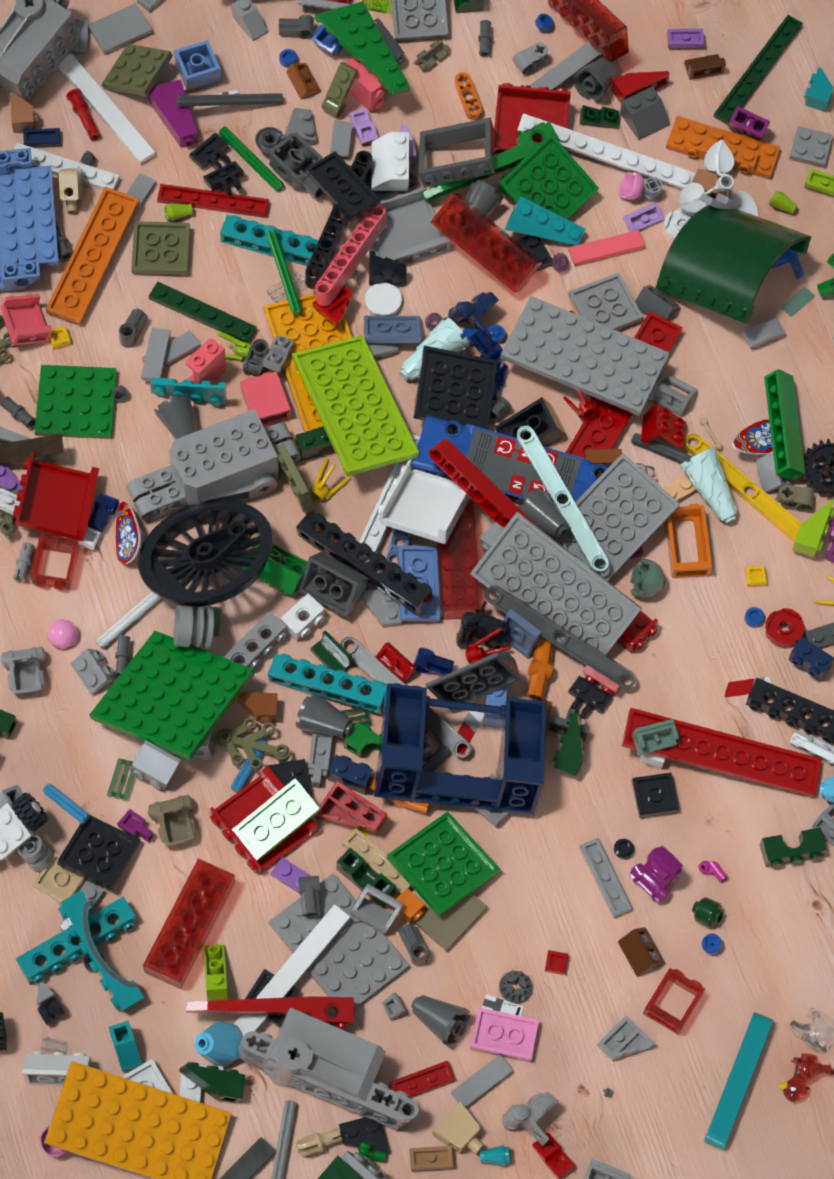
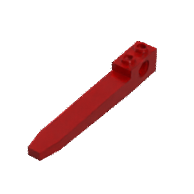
M309 996L186 1002V1013L286 1016L289 1009L293 1008L327 1024L336 1025L340 1029H347L348 1025L352 1026L354 1021V997ZM327 1009H335L337 1017L330 1018L326 1013Z

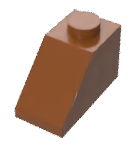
M240 693L238 703L256 722L262 724L267 722L277 723V693Z

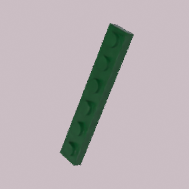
M158 281L149 294V300L210 328L226 333L240 341L249 343L257 331V326Z

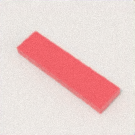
M639 230L569 247V253L574 266L644 249L645 245Z

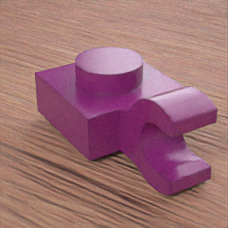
M131 809L117 823L118 827L133 836L138 833L148 843L154 837L152 835L153 832L144 826L146 820Z

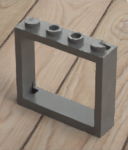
M491 117L420 132L419 176L423 188L495 173V130ZM485 138V157L428 168L429 149Z

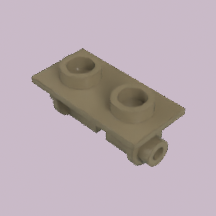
M444 38L440 42L437 39L430 45V50L427 52L425 49L417 55L418 59L414 64L419 62L421 70H428L436 63L433 56L439 61L449 54V46L442 43L446 39Z

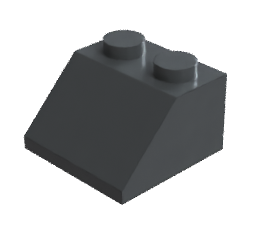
M653 87L621 102L620 114L638 140L670 124L663 101Z

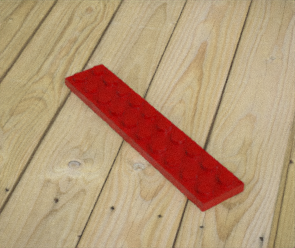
M650 311L634 338L670 353L683 327ZM597 399L598 411L596 415L584 420L565 453L586 459L585 450L613 449L633 413Z
M630 708L621 746L637 750L632 738L636 728L671 720L672 718ZM673 719L679 737V739H676L677 745L648 753L812 798L816 794L822 761L821 758Z

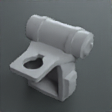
M43 647L2 652L0 661L4 668H9L8 685L13 694H27L43 690L45 679L43 670H40V663H44L46 660V652Z
M549 1092L544 1094L538 1093L529 1099L528 1105L513 1104L502 1116V1124L508 1130H515L520 1126L524 1127L543 1146L549 1138L537 1126L536 1122L558 1101Z

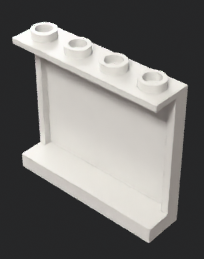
M409 459L406 466H402L399 478L394 480L393 489L388 491L385 503L379 507L380 524L446 544L470 497L452 480L413 469L412 459Z

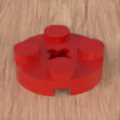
M782 608L776 612L773 611L768 616L765 624V635L772 643L781 647L791 648L803 636L805 625H803L802 617L799 613L789 608ZM784 624H787L790 630L783 631L780 625L784 626Z

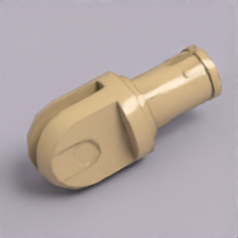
M336 1128L323 1134L316 1131L313 1132V1135L301 1138L296 1142L297 1153L302 1156L315 1152L321 1153L325 1146L341 1142L342 1138L340 1137L339 1129Z

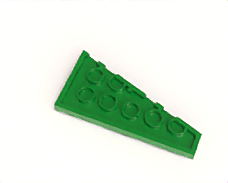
M363 1L315 14L314 19L318 23L321 22L326 27L325 30L329 34L332 33L339 40L338 43L357 61L360 60L365 65V69L369 73L372 72L378 78V82L392 95L409 91L410 85Z

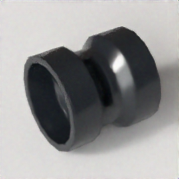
M56 998L51 999L46 1006L41 1005L37 1008L47 1026L52 1024L54 1019L65 1016V1012Z

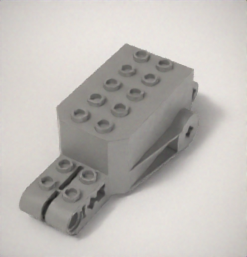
M16 0V6L0 27V90L3 88L9 93H16L25 101L31 100L80 41L81 38L73 14L67 10L69 0Z
M253 409L175 439L169 450L171 465L130 481L127 484V489L135 503L140 518L144 521H152L187 506L199 505L206 501H243L265 496L275 490L278 485L276 479H279L278 469L281 466L277 456L279 454L277 447L285 444L294 463L301 458V454L285 423H278L264 429L256 410Z
M290 1008L286 1014L275 1040L268 1033L251 1031L243 1036L238 1046L239 1057L248 1063L262 1068L263 1073L268 1075L275 1085L298 1088L363 1117L376 1120L378 1123L397 1131L399 1127L404 1128L410 1125L419 1112L418 1104L413 1099L408 1098V1094L402 1091L394 1092L389 1089V1086L381 1082L374 1083L386 1053L382 1047L293 1008Z

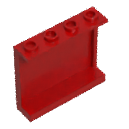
M510 83L499 85L494 125L495 153L500 154L517 145V137L520 134L517 132L523 113L567 128L571 92L562 88L549 90L548 87L531 88L529 85L518 87ZM535 138L532 139L535 143L541 142V140Z
M31 452L30 459H25L23 470L27 471L26 474H22L20 485L23 486V489L18 490L16 501L20 502L19 506L15 505L13 517H16L14 525L83 541L87 531L99 468L92 467L90 473L34 460V452Z
M268 766L261 770V775L216 809L210 808V819L215 826L219 825L222 828L223 836L236 845L234 846L236 852L240 856L244 855L248 860L247 864L253 872L256 870L259 875L317 833V824L311 818L261 860L257 861L232 830L285 787Z

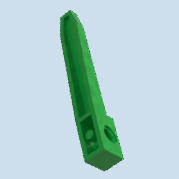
M550 121L547 123L541 122L534 127L535 129L521 132L518 135L519 137H517L516 146L495 156L494 174L435 185L423 192L422 196L425 202L469 186L472 180L476 183L477 180L486 179L515 167L539 144L532 140L534 137H539L543 140L552 133L559 142L560 139Z

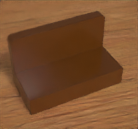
M718 54L685 60L684 65L689 80L724 74L726 62L724 58H720Z
M646 927L633 929L618 941L636 976H640L648 969L659 967L665 963Z

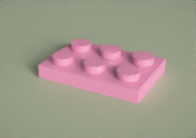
M478 1007L470 1049L531 1062L539 1020Z

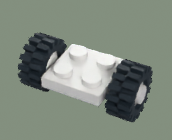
M26 792L12 802V804L7 803L0 809V860L7 858L34 836L31 831L35 832L48 821L47 813L43 811L44 808L40 806L39 802H36L34 797Z

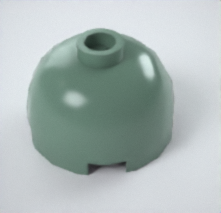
M641 558V564H636L632 572L630 582L634 583V586L630 591L632 595L643 598H650L659 593L666 583L661 566L652 560Z

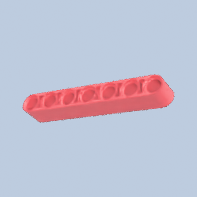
M379 204L365 214L315 285L316 299L319 305L327 306L334 301L387 225L386 208L383 205Z

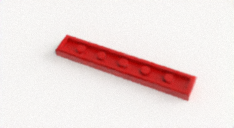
M160 184L157 203L191 204L192 208L262 218L267 217L269 199L237 194L227 195L223 192Z

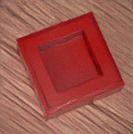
M548 950L544 972L565 975L568 953Z

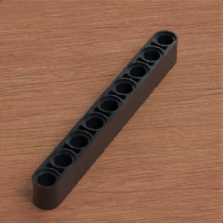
M363 150L356 154L351 168L366 183L371 172L372 155L370 152ZM335 204L305 271V285L310 289H315V285L329 267L349 222V219Z

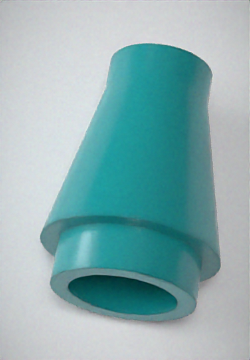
M505 1145L480 1150V1162L502 1166L511 1164L510 1146L505 1147Z

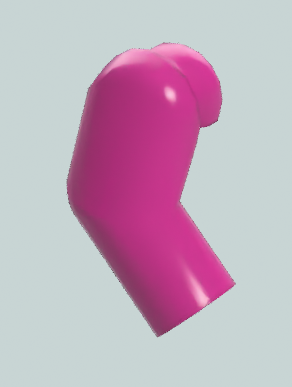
M702 861L698 866L700 872L715 875L719 882L724 881L728 877L715 861Z

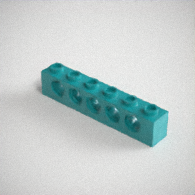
M228 214L220 231V242L273 257L267 232L275 230L285 260L304 266L308 265L313 252L309 251L315 250L318 240L308 235L295 234L290 230H281L272 225L267 226L254 220L249 221L239 216Z
M275 653L268 671L269 682L309 694L314 692L326 699L382 714L387 686L385 683L377 680L375 682L370 681L361 675H349L343 670L335 671L322 664L314 665L305 659H293L287 654L280 655ZM290 669L296 670L294 673H287ZM307 675H314L312 679L306 678ZM327 680H333V683L331 684H325L324 682ZM346 685L352 686L349 690L343 689ZM364 691L371 692L369 695L362 694V692Z
M124 896L88 916L90 932L95 928L101 930L98 935L91 934L96 949L99 947V944L115 939L118 933L123 930L129 931L137 923L136 916ZM112 918L119 920L115 925L109 924L108 921ZM69 928L16 958L17 965L29 985L33 982L35 984L41 982L47 974L51 972L56 973L66 963H73L81 958L83 953L79 945L72 944L75 939L79 938L77 936L74 938ZM58 949L65 950V953L61 956L54 954ZM41 959L47 961V963L44 966L36 965V963Z

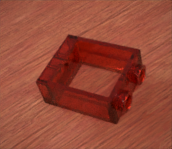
M40 534L30 575L32 584L42 588L49 586L57 590H71L80 549L79 541L77 539ZM45 550L71 554L66 579L39 575Z
M669 968L645 1007L643 1014L679 1035L705 989L698 981H691L684 977V973L680 970ZM669 981L695 996L681 1020L655 1005Z

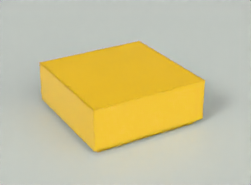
M66 326L52 329L50 341L53 350L71 345Z
M765 565L745 567L747 587L767 585Z

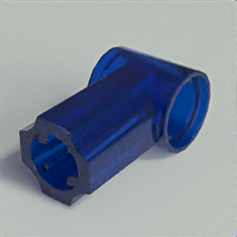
M483 328L469 337L470 341L481 353L480 357L501 360L502 347L498 343H494Z
M100 493L95 502V509L88 521V527L103 532L110 516H113L117 511L119 499Z
M419 648L413 664L417 667L415 670L420 673L431 672L444 676L452 672L455 661L437 656L427 648Z

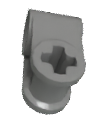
M535 43L531 47L518 52L513 57V61L522 74H528L546 63L548 48L544 43Z

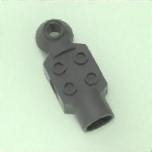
M264 127L256 134L255 142L259 150L270 155L269 165L294 189L304 187L314 198L322 196L324 192L306 173V168L321 160L322 156L298 133L289 134L282 140L283 133L277 128Z

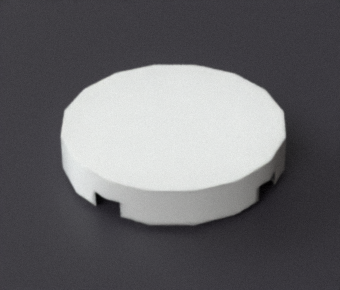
M682 208L669 212L664 223V230L668 237L674 240L681 228L695 213L687 212Z
M375 284L367 290L365 307L373 316H393L400 310L402 303L401 293L392 284Z

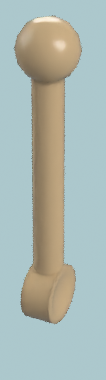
M701 418L700 424L706 428L716 445V449L718 451L722 450L723 445L717 441L707 424V419Z

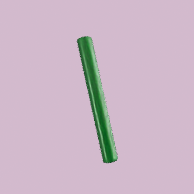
M226 126L219 130V135L275 191H280L284 187L283 182Z
M275 230L268 231L267 238L292 314L302 313V308Z

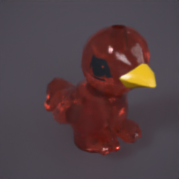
M802 1053L801 1058L794 1057L791 1059V1062L796 1064L793 1077L784 1083H779L778 1086L783 1090L787 1100L798 1101L808 1094L807 1090L810 1088L806 1086L807 1082L813 1080L819 1074L834 1075L831 1065L817 1063L818 1056Z

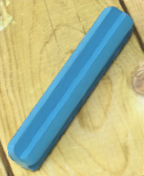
M261 739L257 741L260 743L267 744L265 741ZM253 750L256 757L261 759L264 752ZM248 758L231 784V789L235 792L243 789L253 772Z
M48 783L43 788L46 796L80 823L84 824L89 820V814L52 784Z

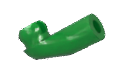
M361 1142L360 1148H358V1153L363 1157L366 1156L372 1161L384 1163L386 1152L372 1150L369 1142Z

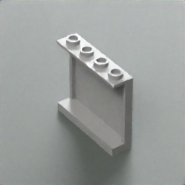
M426 187L414 189L406 194H399L388 200H381L380 205L386 208L387 225L370 248L371 251L375 252L376 256L381 258L388 257L394 262L407 265L450 250L451 240L449 236L444 234L430 202H425L422 193L427 190ZM365 214L357 218L358 223H360Z

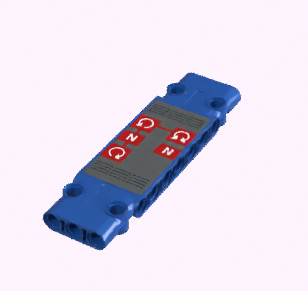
M430 415L426 416L417 446L419 456L413 459L412 467L434 473L439 477L445 476L452 480L443 470H439L436 467L437 464L429 456L431 448L442 439H447L509 499L524 503L525 500L523 498L535 489H540L548 494L517 438L474 425H460L454 420L447 421ZM455 428L457 430V433L451 435L448 433L447 429ZM543 446L575 502L598 479L595 476V472L601 471L604 473L608 469L603 464L595 465L588 459ZM560 495L557 501L560 504H565L568 501V497Z

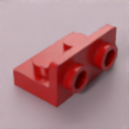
M640 610L617 642L630 653L635 649L639 650L644 645V640L648 636L652 637L657 632L658 620L656 618L651 620Z

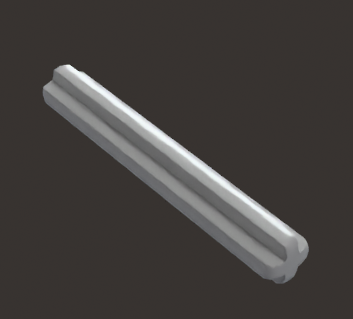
M287 1100L284 1104L271 1179H283L296 1108V1102Z

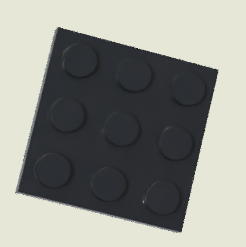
M89 815V820L84 824L81 823L59 857L57 865L112 891L138 848L141 839Z

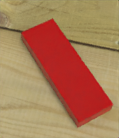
M447 1060L389 1082L392 1091H402L408 1094V1098L454 1082L455 1078Z

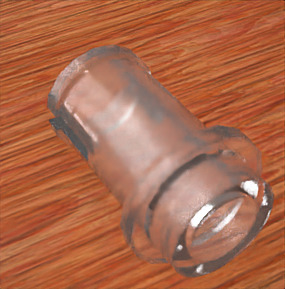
M50 1036L43 1038L41 1050H44L45 1053L47 1051L62 1052L66 1055L68 1041L50 1039Z

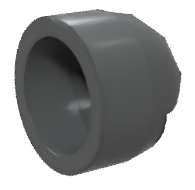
M87 150L83 154L80 163L92 166L96 158L93 153Z
M120 385L113 389L115 401L123 402L128 398V391L125 386Z

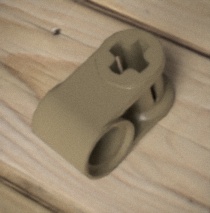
M784 485L779 490L776 502L785 509L809 512L813 509L814 490L808 487Z

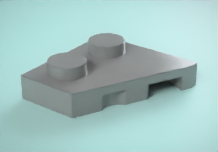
M294 108L282 140L289 134L298 133L308 144L314 145L317 140L311 110Z

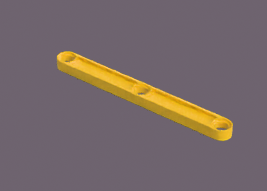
M689 434L685 438V449L693 457L713 448L697 434ZM692 439L696 440L698 442V446L691 447L688 444V441ZM716 450L728 486L790 540L795 542L802 523ZM752 488L755 494L747 495L744 490Z

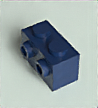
M801 637L791 651L788 661L821 682L832 667L834 657Z
M335 755L328 771V781L333 783L338 781L347 788L364 795L373 778V769L369 765L353 762L351 758L345 755Z

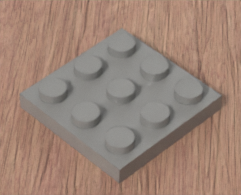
M391 0L396 41L448 37L445 0Z
M619 272L571 290L568 293L579 316L617 331L643 321V315Z

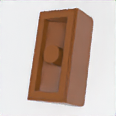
M292 63L286 72L300 99L321 92L306 63Z

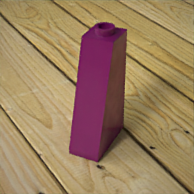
M177 80L153 86L147 96V100L179 146L189 147L197 144L198 133L190 107L177 106V96L186 95L182 81Z

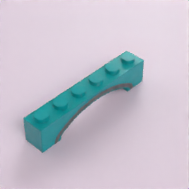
M80 890L60 902L58 911L61 917L68 919L70 923L68 928L74 938L76 936L81 942L79 948L84 956L88 954L91 962H89V965L94 973L98 972L102 980L99 982L105 992L109 990L112 995L110 1001L114 1008H119L120 1011H123L143 999L144 997L135 981L129 982L115 973L97 951L88 923V910L92 907L83 891Z

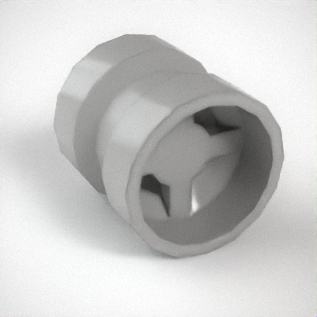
M656 177L646 179L642 194L646 201L656 202L659 200L662 190L660 179Z

